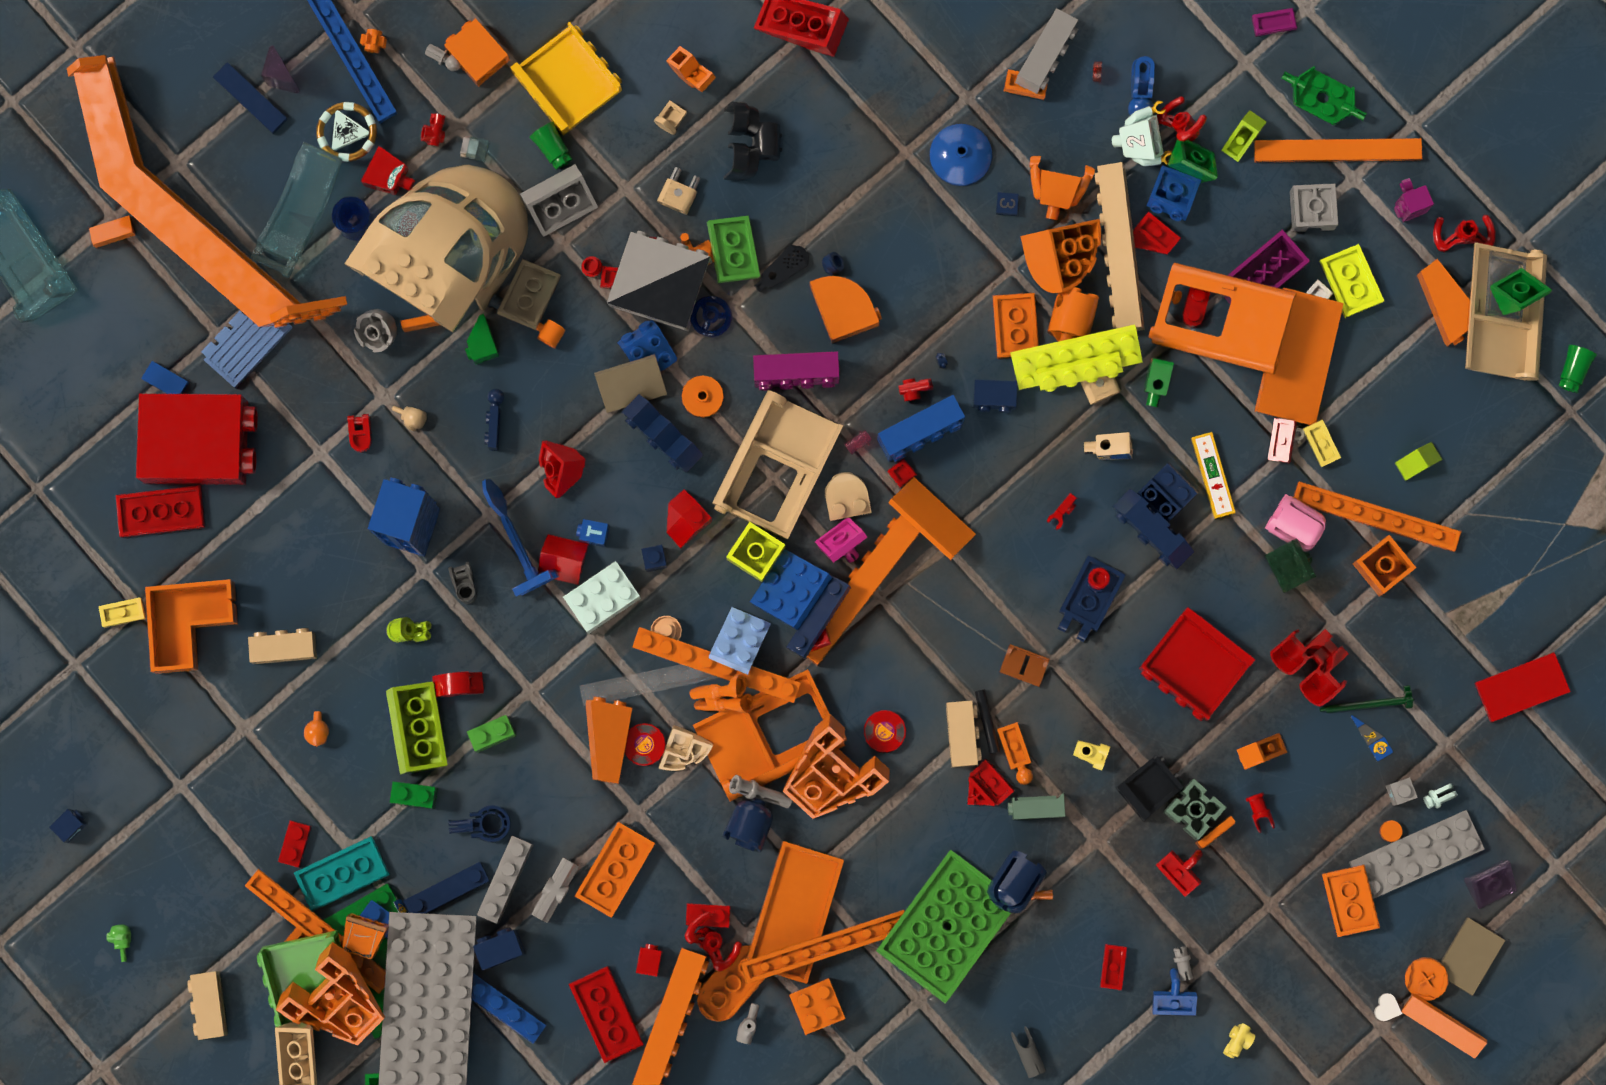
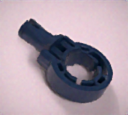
M494 805L486 806L478 812L469 813L470 817L481 818L448 820L449 826H458L449 828V834L482 832L471 834V838H480L485 842L500 841L507 835L510 829L508 814L501 807ZM490 809L501 812L505 817L503 819L500 814L497 815L502 822V827L498 832L501 833L503 828L506 830L500 837L491 839L490 836H496L497 833L489 834L482 827L483 818L489 814L495 815L496 813L493 811L488 812ZM473 823H479V827H473Z

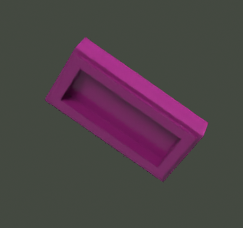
M1293 8L1252 15L1255 37L1297 29Z

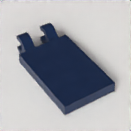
M1087 556L1059 610V613L1063 614L1064 617L1057 629L1065 633L1073 619L1083 624L1076 639L1084 642L1091 629L1097 632L1126 575ZM1095 568H1103L1110 575L1109 584L1104 589H1093L1088 583V576Z

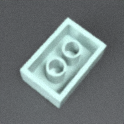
M616 561L563 597L588 634L641 599Z

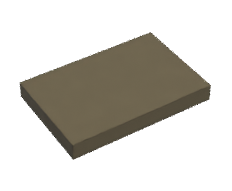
M522 259L497 314L536 330L561 275Z
M655 354L594 373L607 413L627 407L638 394L646 400L667 395Z
M1467 917L1440 962L1445 966L1448 973V981L1473 996L1505 940Z

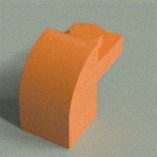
M681 46L666 60L672 70L691 88L695 87L700 92H703L716 78L711 71L699 64L693 54Z

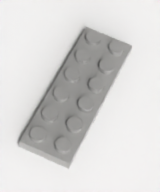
M1464 810L1350 861L1349 864L1351 867L1365 864L1374 899L1484 850V847L1467 810Z

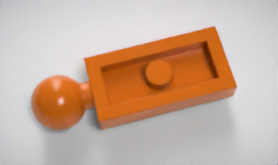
M1018 722L997 729L1010 769H1018L1016 773L1017 781L1022 785L1031 783L1033 773L1025 766L1031 763Z

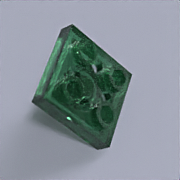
M1297 538L1265 555L1283 593L1316 577L1310 565L1312 557L1307 559L1310 554L1303 551Z

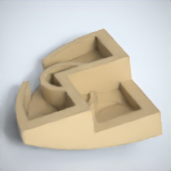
M673 725L659 764V769L678 771L684 770L686 765L693 762L698 764L709 754L713 743L691 731Z

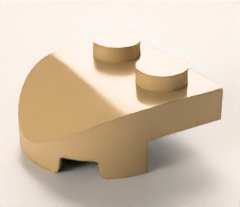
M850 472L839 473L832 477L825 488L830 521L872 513L868 491L862 479Z

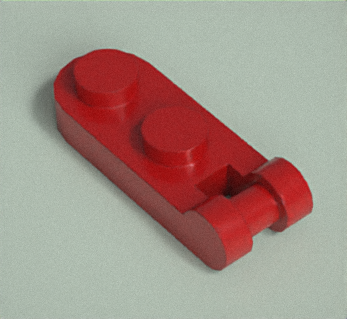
M1189 287L1182 314V320L1186 326L1194 328L1202 323L1210 292Z

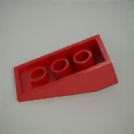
M765 0L754 29L809 50L834 57L849 18L841 9L807 0Z

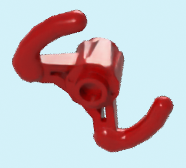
M1180 96L1161 109V111L1163 109H1166L1163 114H1158L1157 120L1159 124L1173 128L1177 132L1176 137L1179 141H1193L1199 136V130L1205 124L1207 117L1206 115H1200L1197 122H1195L1188 112H1180L1175 116L1167 115L1171 110L1185 102V98Z
M1489 215L1482 217L1488 232L1487 238L1479 233V227H1477L1475 221L1463 220L1456 227L1454 234L1443 241L1441 239V228L1444 219L1443 217H1438L1433 228V239L1437 250L1447 252L1456 244L1481 243L1494 246L1495 227Z
M705 912L694 919L688 926L685 939L690 944L696 943L709 954L714 969L721 972L729 968L736 961L742 944L741 942H736L729 957L723 961L720 952L722 945L721 935L708 927L701 928L695 933L696 929L703 922L712 917L710 912Z

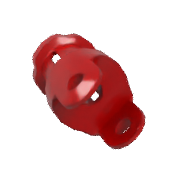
M1264 792L1245 798L1246 802H1249L1251 806L1252 818L1259 833H1261V828L1258 821L1261 817H1267L1272 828H1275L1271 811L1267 809L1263 799Z

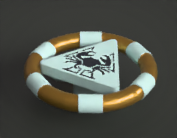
M353 102L337 103L324 111L319 118L316 128L317 141L320 148L329 157L338 161H355L369 153L374 146L377 137L376 122L372 114L359 104ZM348 110L360 113L365 118L369 131L340 111ZM335 113L331 149L324 136V127ZM369 135L368 140L357 152L351 154L336 152V150Z

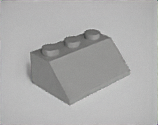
M575 164L520 193L543 237L598 208L582 174Z

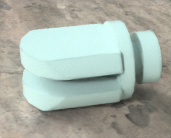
M1452 783L1435 791H1428V795L1423 797L1425 805L1429 809L1433 806L1439 808L1442 803L1456 797L1458 794L1456 791H1453L1438 798V796L1454 788Z

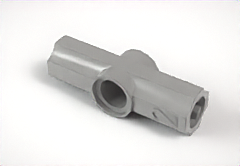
M562 858L555 873L544 886L541 893L542 896L537 902L532 915L546 923L549 922L558 904H561L566 896L569 884L578 871V865Z

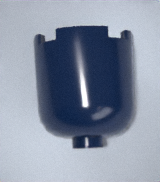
M754 798L753 801L743 800L736 805L722 837L726 840H729V837L735 839V845L751 851H754L756 848L758 852H762L772 825V812L765 807V802L760 799Z

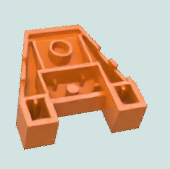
M831 714L815 726L783 788V792L812 819L834 811L846 803H854L856 799L874 795L889 782L890 769L876 756L859 768L836 747L844 741L845 727Z
M332 942L319 955L315 970L326 979L311 994L293 982L280 995L276 1011L294 1023L300 1025L302 1022L311 1025L313 1030L320 1031L321 1029L332 1033L333 1037L359 1045L384 1020L385 1016L351 955Z

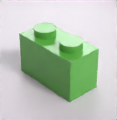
M507 715L467 731L474 751L477 753L517 736Z

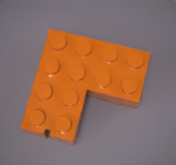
M231 579L145 587L150 668L152 673L160 674L198 670L195 628L238 624L237 606L232 603V601H236L235 582Z

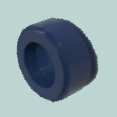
M831 252L822 259V266L827 274L834 275L843 270L844 262L838 253Z

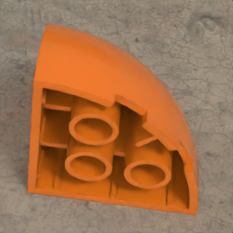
M1100 219L1021 236L1028 269L1042 289L1050 293L1070 290L1080 284L1086 274L1091 272L1097 260V248L1101 245Z

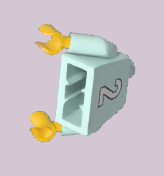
M1163 101L1155 102L1153 107L1148 106L1135 111L1125 120V125L1119 128L1120 135L1112 137L1114 148L1122 147L1125 157L1131 158L1142 166L1160 165L1161 162L1167 165L1169 161L1166 160V157L1172 154V151L1169 150L1163 153L1157 115L1153 116V113L1163 114L1166 109L1162 111H1157L1156 106L1163 103Z

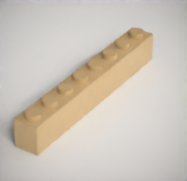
M1119 162L1097 166L1098 172L1095 173V182L1100 187V193H1097V200L1099 206L1102 205L1103 212L1099 216L1101 226H1104L1105 234H1102L1103 246H1107V254L1104 255L1105 265L1109 267L1110 275H1107L1108 287L1112 288V295H1109V301L1115 313V316H1112L1113 328H1121L1135 324L1137 331L1145 330L1125 165Z

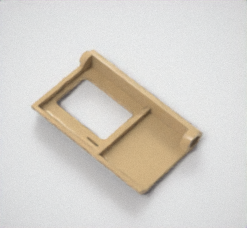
M768 390L712 502L715 505L714 509L722 514L729 512L773 534L788 539L843 425L827 420ZM762 455L797 471V476L773 522L762 519L737 506V502Z

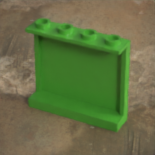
M337 930L264 946L259 951L257 962L259 967L263 969V984L265 988L268 987L270 994L268 1001L270 1007L275 1012L274 1023L276 1027L292 1022L276 1011L280 995L293 982L311 994L326 979L315 970L319 955L332 942L342 948Z

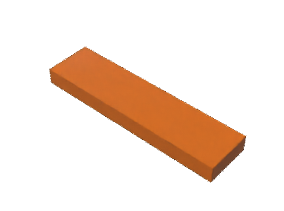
M1415 993L1412 994L1401 1010L1402 1013L1474 1059L1487 1044V1039Z

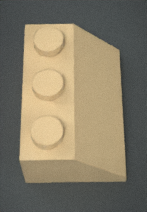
M289 1022L275 1027L279 1085H317L314 1038L311 1025L302 1022L300 1025Z

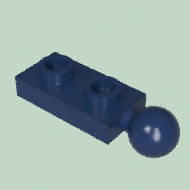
M492 389L487 396L491 406L490 411H486V424H489V432H485L484 443L488 445L489 450L498 451L500 404L504 401V393L500 389Z

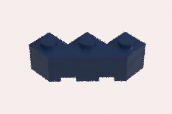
M640 394L622 411L627 417L625 422L632 429L637 428L648 438L646 442L653 449L656 450L658 448L670 459L668 463L674 469L678 470L680 468L687 473L703 456L702 452L689 439L683 436L669 420L662 416Z
M1129 489L1112 506L1117 512L1116 518L1122 524L1128 523L1134 527L1139 534L1137 538L1140 542L1154 547L1160 554L1159 560L1165 566L1171 565L1177 570L1194 553V550L1184 537L1179 533L1176 534L1171 529L1170 524L1158 512L1155 513L1148 506L1149 503L1143 497Z

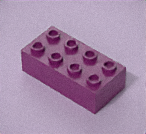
M1282 229L1227 276L1281 288L1305 268L1310 260ZM1222 295L1231 304V298Z
M838 351L753 355L755 388H759L761 391L772 390V387L789 390L793 389V386L810 389L814 388V385L831 388L835 387V384H839Z

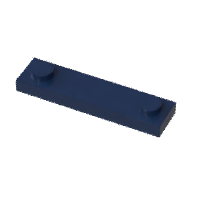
M832 576V579L802 625L786 646L790 651L806 659L850 591V585Z
M478 862L403 900L409 913L426 914L490 880L481 862Z

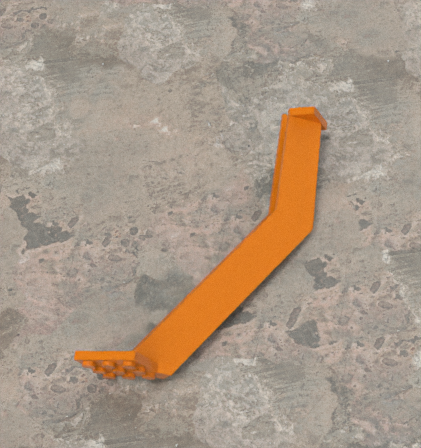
M107 55L78 58L67 68L68 77H75L100 188L259 327L274 325L275 328L287 326L288 323L292 322L296 325L307 322L306 320L310 319L320 321L334 315L333 313L340 312L341 307L347 305L346 296L308 303L298 301L143 165L114 57L107 58Z

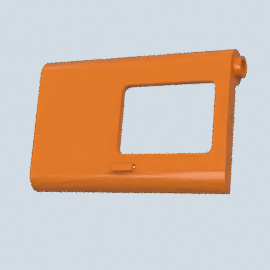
M1174 263L1169 274L1156 323L1150 329L1149 338L1153 344L1275 374L1279 363L1280 346L1297 293ZM1177 285H1184L1231 298V304L1221 336L1216 337L1166 323L1173 293Z
M808 669L788 678L801 683L796 698L804 694H810L822 719L824 720L830 715ZM760 692L752 696L753 708L749 713H740L727 709L693 725L697 735L713 743V747L707 756L730 802L743 796L739 793L732 794L729 791L731 779L735 775H739L742 779L748 781L755 780L760 786H764L793 771L807 741L778 755H774L757 722L759 716L789 701ZM846 736L844 737V741H842L838 746H836L838 749L845 746L844 742L847 741Z

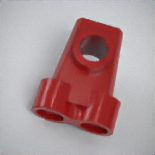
M431 113L430 126H423L421 141L427 142V145L439 147V143H443L445 131L442 128L445 122V115Z
M915 378L903 380V385L898 386L899 393L903 395L904 402L921 399L920 391L933 390L931 378L919 380L918 382H915Z

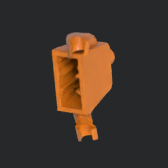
M1031 156L1030 174L1033 195L1035 199L1040 200V204L1048 205L1046 218L1058 220L1060 208L1069 209L1079 203L1090 184V180L1093 178L1095 169L1085 165V175L1083 177L1046 170L1040 171L1038 165L1041 156Z

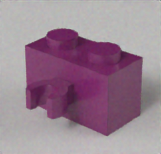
M1410 178L1401 181L1402 183L1399 185L1404 194L1395 203L1394 210L1397 217L1401 218L1402 222H1406L1426 214L1434 205L1426 185L1413 189Z

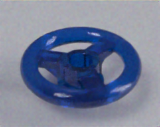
M703 297L694 305L690 317L691 324L703 336H719L731 324V308L726 301L719 297ZM707 303H718L725 312H719L715 306H708ZM700 307L703 309L702 315L705 320L702 327L697 322V311ZM709 313H714L715 317L709 319L707 315ZM718 319H726L721 328L708 331L711 323H715Z

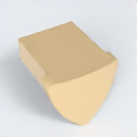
M669 100L659 116L654 119V122L666 132L675 135L677 127L687 112Z

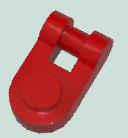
M362 414L361 417L347 416L351 447L357 452L367 451L372 442L369 414ZM356 425H363V430L356 431Z

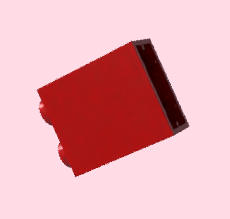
M139 394L136 478L144 484L246 485V474H255L257 465L255 448H247V432L257 431V407L248 406V401L239 394Z

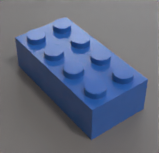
M951 395L878 433L877 441L888 462L892 460L898 462L906 457L905 454L912 450L915 453L923 449L928 441L931 440L932 443L937 442L943 438L942 435L948 431L954 433L961 429L965 415L954 395Z

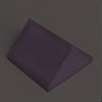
M272 45L269 47L261 76L270 87L292 93L300 92L278 52Z
M1501 860L1464 878V882L1478 909L1517 891L1509 860Z

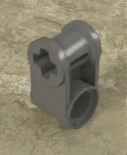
M469 561L465 562V565L448 567L458 599L464 604H472L477 599V591ZM469 588L472 590L469 598H462L461 594L464 589Z

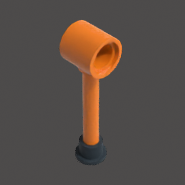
M496 292L488 305L489 308L499 309L503 301L499 293ZM549 319L545 324L539 323L536 329L540 332L537 338L552 348H556L566 332L562 326Z

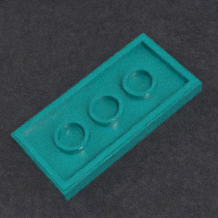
M370 836L294 872V875L310 910L313 912L389 876L390 873L373 836Z

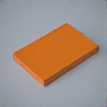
M1035 293L994 295L992 298L997 359L1011 358L1010 352L1039 346Z
M1365 864L1322 873L1337 937L1380 928Z

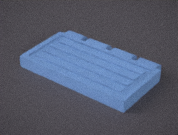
M239 311L228 322L233 329L230 330L225 326L214 337L219 344L216 346L210 342L201 351L206 356L204 361L236 389L293 328L289 323L287 326L275 328L274 325L259 327L249 317Z

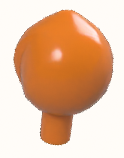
M320 711L314 712L313 720L304 728L305 740L317 747L327 741L329 728L322 721V712Z

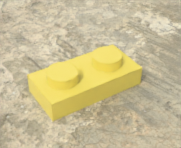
M1323 420L1303 428L1320 467L1341 458Z
M142 598L98 606L102 627L104 628L146 619Z

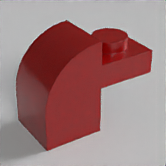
M454 672L432 676L436 697L484 693L482 672Z

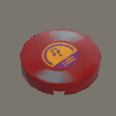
M881 710L875 712L867 719L864 725L866 743L877 752L888 753L895 751L902 745L906 736L904 721L898 714L892 711Z
M637 724L628 730L624 753L636 765H652L659 761L664 753L665 738L661 731L652 724Z

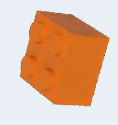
M1390 535L1386 536L1352 563L1378 596L1386 593L1416 569V566Z
M829 978L789 994L805 1035L845 1019Z

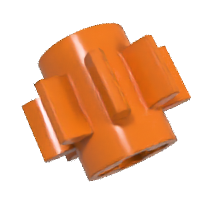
M367 29L366 34H361L360 44L365 46L364 51L380 53L381 48H386L387 39L385 36H382V31Z

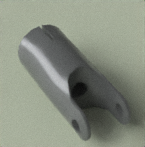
M1025 1026L1024 1029L1028 1037L1026 1048L1019 1045L1013 1032H1011V1036L1028 1078H1032L1046 1072V1069L1029 1029Z

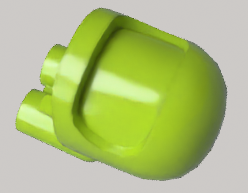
M408 617L397 618L387 625V635L391 641L396 643L411 641L412 639L415 642L430 640L431 633L428 630L431 629V623L425 621L414 624Z

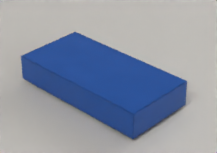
M151 361L141 378L166 394H183L189 384L185 379L154 361Z

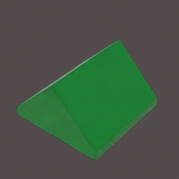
M1177 139L1167 165L1182 173L1200 179L1201 183L1216 180L1218 175L1214 152L1190 140L1179 141Z
M1523 268L1518 269L1490 286L1503 315L1521 311L1552 291V289Z

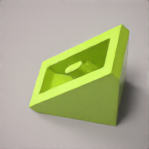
M1430 442L1395 462V465L1406 481L1438 463L1442 458L1433 443Z

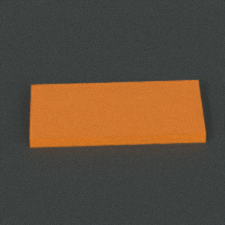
M1283 288L1297 294L1292 304L1280 346V357L1275 374L1263 372L1254 412L1311 425L1317 421L1344 303Z
M782 841L746 961L822 936L844 863L843 859ZM813 963L776 975L807 984Z

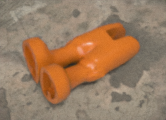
M744 675L733 676L729 684L725 686L718 684L695 687L689 692L692 699H700L694 703L695 710L723 712L728 709L740 713H749L753 708L751 694L744 693L747 687Z

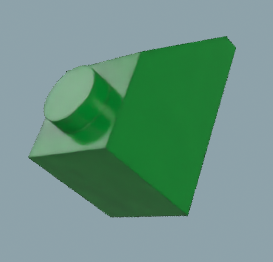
M484 313L479 315L467 339L468 348H465L468 359H473L475 365L499 357Z

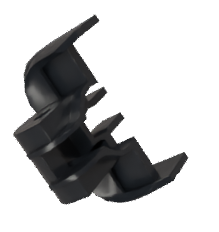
M730 102L724 108V112H734L733 125L731 130L728 131V135L752 137V146H748L745 143H730L728 145V148L733 149L734 158L732 169L724 176V180L743 181L753 178L757 174L759 160L778 161L780 159V152H782L780 138L782 134L780 133L779 124L759 122V111L756 107L748 106L745 102Z

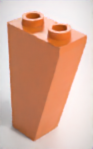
M1436 259L1420 271L1417 277L1444 344L1447 347L1452 343L1456 346L1465 339L1463 335L1468 332L1470 299L1440 261Z
M594 696L593 700H586L585 704L592 779L619 784L632 708L626 707V702L614 700V703L611 704L606 703V698Z

